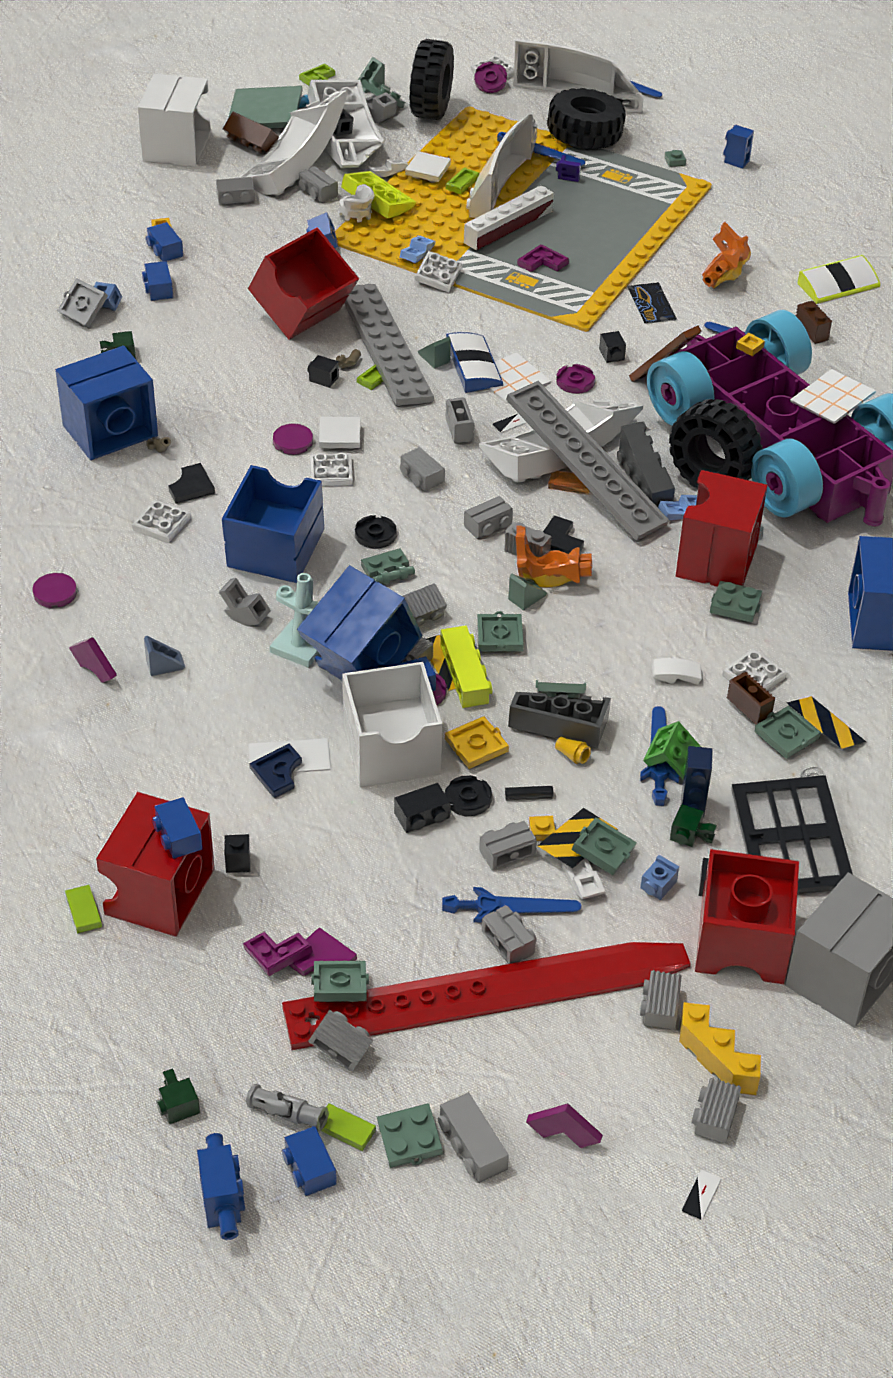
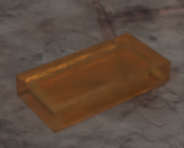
M555 471L550 475L548 489L589 495L590 490L574 473Z

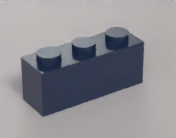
M688 746L681 804L704 811V817L712 773L713 748Z

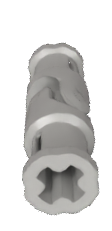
M253 1084L246 1097L247 1107L249 1108L258 1107L266 1110L267 1114H279V1117L293 1123H305L315 1126L317 1131H321L328 1120L329 1111L327 1107L321 1106L318 1108L309 1105L306 1100L285 1095L276 1090L271 1092L262 1089L259 1084Z

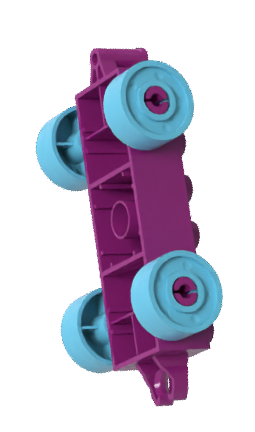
M777 310L752 321L745 333L736 326L707 339L698 335L687 344L686 348L674 352L673 355L659 360L650 366L647 374L648 393L655 410L669 425L672 426L677 421V418L693 405L706 399H714V401L719 399L726 401V403H732L738 409L747 413V417L751 421L753 420L757 432L760 433V443L763 449L758 451L752 459L751 478L754 482L768 485L764 506L776 516L786 518L810 508L818 518L829 523L853 510L863 507L865 508L863 517L865 524L876 527L883 523L887 497L893 480V394L886 393L859 405L854 409L851 417L847 414L835 424L792 403L790 399L810 385L798 375L804 373L809 368L812 360V347L809 335L802 322L794 314L786 310ZM747 333H751L765 341L764 348L753 356L736 348L737 341Z

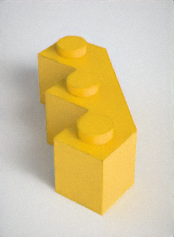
M684 1002L679 1042L686 1049L689 1048L697 1056V1060L711 1074L714 1073L725 1083L729 1082L735 1086L739 1085L741 1087L740 1094L757 1095L761 1072V1055L734 1052L735 1030L709 1027L710 1005Z

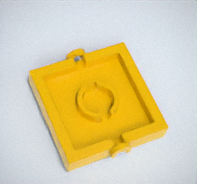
M485 716L445 733V741L468 769L509 752V745L502 738L500 729L498 727L494 728Z

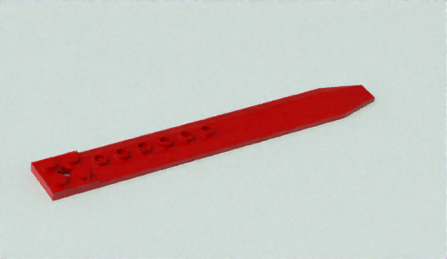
M628 942L367 989V1001L314 1002L313 996L282 1002V1009L291 1050L313 1047V1044H310L308 1040L329 1010L342 1013L347 1017V1022L355 1028L357 1026L362 1027L369 1033V1036L642 987L644 986L645 979L650 980V974L653 970L655 972L660 971L661 973L674 974L689 968L691 963L683 943ZM310 1018L318 1019L315 1025H311L310 1022L306 1021Z

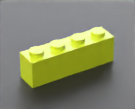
M467 625L441 629L440 646L462 708L489 704V694L493 692L490 680L487 681L485 665L480 663V651L475 649L474 635L469 633Z

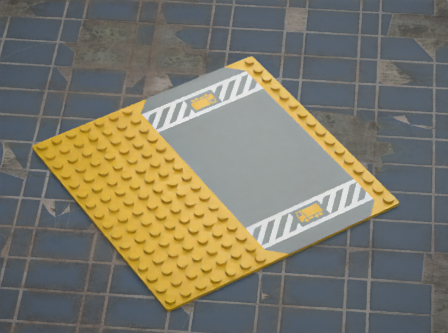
M465 107L419 151L451 159V165L439 182H429L422 178L415 179L412 176L405 175V169L396 173L387 181L416 201L414 207L401 215L388 219L371 208L372 213H370L371 218L369 220L363 217L362 222L357 223V218H350L349 221L346 220L335 231L339 247L417 273L424 258L417 263L400 258L401 250L409 247L411 239L419 235L434 240L435 245L430 250L431 252L463 263L462 269L454 282V287L587 332L711 189L712 184L703 179H697L602 148L582 149L581 147H573L554 138L550 131L537 128V144L583 159L586 162L585 165L581 166L579 182L558 179L556 164L560 160L533 152L531 160L527 159L508 178L497 197L494 209L538 186H544L554 192L552 212L476 251L464 243V224L475 219L469 217V209H466L467 199L470 198L471 188H474L476 181L461 195L447 190L446 183L464 167L480 174L500 143L497 141V134L500 132L507 133L518 121L490 114L487 111H481L474 107ZM412 157V158L407 162L408 165H409V163L412 161V159H413L414 157ZM542 244L568 257L569 264L559 271L541 265L530 272L518 266L517 260Z

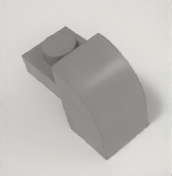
M387 92L379 96L373 95L366 98L374 123H380L395 115L397 101Z
M237 578L230 579L219 591V594L228 606L224 610L225 613L232 620L243 625L260 624L271 611L260 593L247 595Z

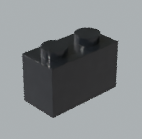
M435 783L394 797V814L404 831L408 833L450 818V801L440 785Z

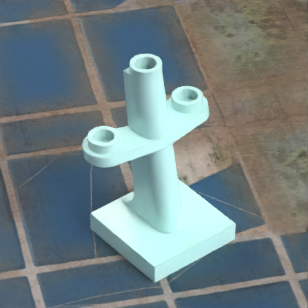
M301 573L297 576L296 592L287 585L279 587L276 592V600L294 610V619L288 623L269 647L270 653L309 668L314 662V658L319 656V653L301 637L297 628L319 602L313 601V579L309 574Z

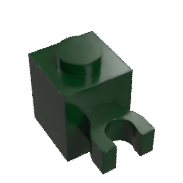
M132 331L112 333L113 342L100 341V348H107L106 350H101V353L125 346L136 359Z
M681 804L672 823L670 840L693 847L696 838L700 837L705 842L712 844L717 825L702 823L704 811Z
M173 1068L163 1071L165 1086L158 1088L160 1099L156 1100L160 1115H166L170 1125L200 1114L199 1098L190 1078L178 1081Z

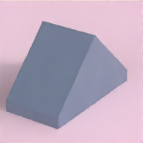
M147 635L144 637L146 662L151 676L179 671L185 668L180 651Z

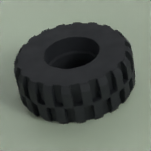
M424 39L418 44L412 65L409 88V105L411 113L415 117L439 120L445 115L450 100L454 70V50L447 41Z
M571 88L569 90H562L551 99L547 126L554 138L559 139L562 143H567L573 147H581L582 149L607 148L608 146H613L622 137L626 111L619 100L605 92L586 88Z
M706 399L693 405L673 423L672 433L669 437V443L671 444L669 448L670 455L673 457V463L680 471V475L686 478L691 486L698 488L697 480L701 470L745 480L751 479L752 459L758 451L763 449L760 443L761 436L757 432L753 420L751 421L747 417L748 414L738 409L736 405L726 403L724 400L716 399L714 401V399ZM706 435L712 437L720 444L725 459L719 457L711 450Z

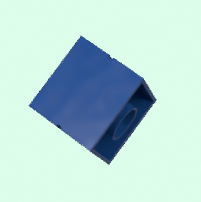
M125 346L55 369L63 427L74 441L77 442L90 461L158 436L153 379Z
M250 465L222 517L227 567L297 583V576L304 572L325 529L322 481L304 478L302 483L289 486L274 479L268 469Z
M859 536L848 588L852 648L893 651V538Z
M350 565L297 628L301 637L321 655V657L316 656L314 658L318 666L341 681L343 673L384 668L402 663L423 636L403 596L376 582Z

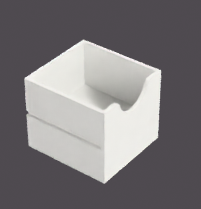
M153 74L138 105L143 161L197 167L211 134L210 120L203 117L197 110V104L201 96L208 93V79Z
M418 662L343 673V725L359 786L365 787L441 775L442 721L424 663Z

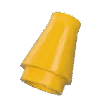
M559 737L555 744L556 750L562 752L575 764L586 763L591 754V748L586 742Z

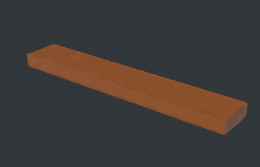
M699 325L682 332L629 375L631 381L634 382L647 376L648 370L653 363L673 355L674 352L679 351L701 333Z

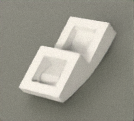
M386 160V167H369V171L379 177H386L406 169L408 163L404 160Z
M658 658L652 661V672L655 679L671 684L680 679L696 685L702 679L701 667L698 662L678 658Z
M583 859L573 869L563 863L564 872L581 900L605 894V889L597 871L592 870L587 859Z

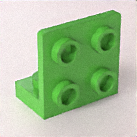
M678 721L657 730L643 761L648 767L667 761L683 779L688 746H702Z

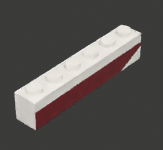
M538 186L465 223L464 243L477 251L552 212L554 192L544 186Z

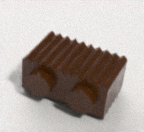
M814 301L798 304L795 316L804 325L809 338L815 344L828 341L832 320L826 316Z
M743 672L729 681L728 696L726 698L756 725L767 719L768 714L773 712L775 697L769 694V691H766V688L757 683V680H754L751 675H748V672Z

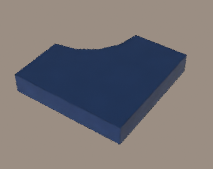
M288 743L249 763V767L272 797L276 798L294 789V782L291 777L295 768L302 763V757Z

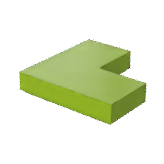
M324 63L300 73L299 80L310 86L311 80H328V78L335 76V70Z

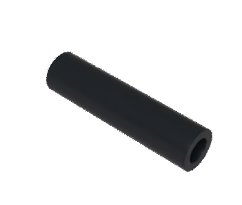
M552 785L505 787V799L553 797Z

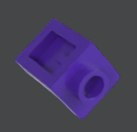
M562 155L560 161H557L556 164L558 179L579 182L581 163L566 161V155Z

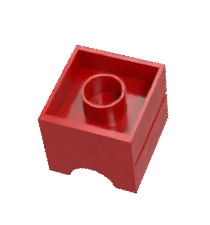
M317 227L266 255L248 290L288 340L340 311L359 278Z
M701 470L697 480L699 486L696 505L688 506L683 516L675 577L704 584L710 583V585L717 587L720 581L744 586L758 545L768 485Z
M137 791L96 858L98 872L109 878L118 889L112 899H105L103 901L104 915L177 937L215 870L210 813L189 807L201 832L202 850L173 859L169 849L164 850L160 837L162 834L160 831L156 832L152 822V818L156 817L154 806L169 801Z
M710 849L701 902L695 972L717 974L725 967L744 966L756 971L764 982L784 984L795 936L799 861Z

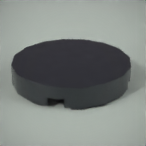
M376 515L363 517L356 523L355 539L364 547L372 549L387 547L397 537L395 523L385 516L376 518Z
M467 775L454 778L445 789V795L450 801V810L458 815H479L484 813L492 802L491 787L483 779L482 781L478 780L476 776Z

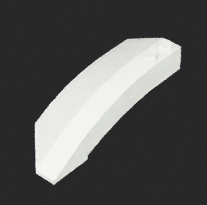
M515 40L513 86L558 93L571 88L594 89L614 96L622 103L625 111L642 113L643 95L613 61L567 46Z
M311 80L308 91L310 104L317 100L321 103L329 97L328 95L347 90L348 95L343 109L354 118L352 134L336 136L333 133L325 148L330 157L341 168L359 167L385 142L370 114L361 81Z
M347 90L330 94L321 103L317 100L308 104L306 109L291 112L289 122L272 148L254 166L238 178L252 177L254 190L265 195L275 194V196H278L285 192L284 189L286 187L293 186L299 178L300 172L308 170L328 144L348 95Z
M532 114L526 115L506 133L481 170L474 188H471L470 198L467 199L466 209H469V217L477 218L493 210L497 197L508 178L527 159L531 160L537 140V123H535L536 121Z
M574 400V404L566 410L598 445L603 447L621 432V426L628 425L643 410V405L630 401H622L620 404L610 405V401L594 400L593 404L582 400ZM533 429L511 437L479 443V448L502 474L512 478L514 482H524L527 478H541V475L568 467Z

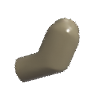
M354 349L347 358L343 354L337 356L336 361H339V367L355 366L361 356V352L358 349Z
M152 437V439L146 441L149 450L155 449L160 453L165 452L171 444L169 437H163L162 439Z

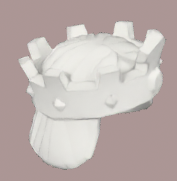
M365 184L359 185L355 195H348L340 200L338 214L341 216L344 214V220L347 221L350 218H357V223L362 222L363 217L369 220L371 218L370 213H372L371 205L374 199L373 190Z

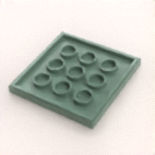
M302 86L236 89L228 118L232 112H236L268 128H285L291 118L290 113L299 110L303 92Z

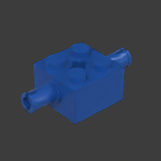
M213 1133L206 1137L207 1148L197 1150L207 1228L220 1226L221 1239L232 1240L239 1235L236 1223H241L240 1211H245L238 1154L232 1155L231 1144H223V1135Z

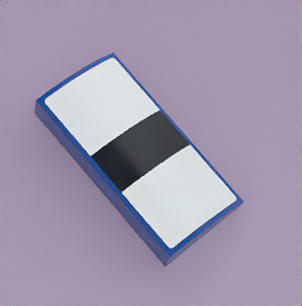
M469 332L446 334V338L450 337L451 339L450 356L465 393L503 386L502 378L483 335Z

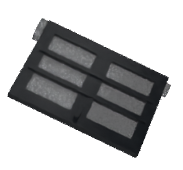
M807 768L801 773L800 778L732 784L731 791L746 854L799 861L797 894L832 891L848 872L853 875L827 778L821 768Z

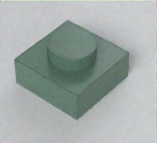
M682 150L665 152L664 158L669 167L686 166V158Z

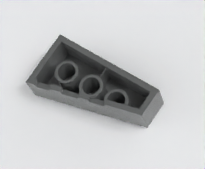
M644 421L621 426L617 460L619 463H622L626 474L630 476L632 481L657 507L660 501H674L675 487L666 468L662 467L659 453L653 451L651 435L646 436L645 434L647 427Z
M516 692L509 709L508 727L557 739L564 737L566 739L586 742L588 746L598 748L609 718L611 698L603 697L601 701L591 700V696H582V699H570L568 695L562 694L556 697H547L546 693Z

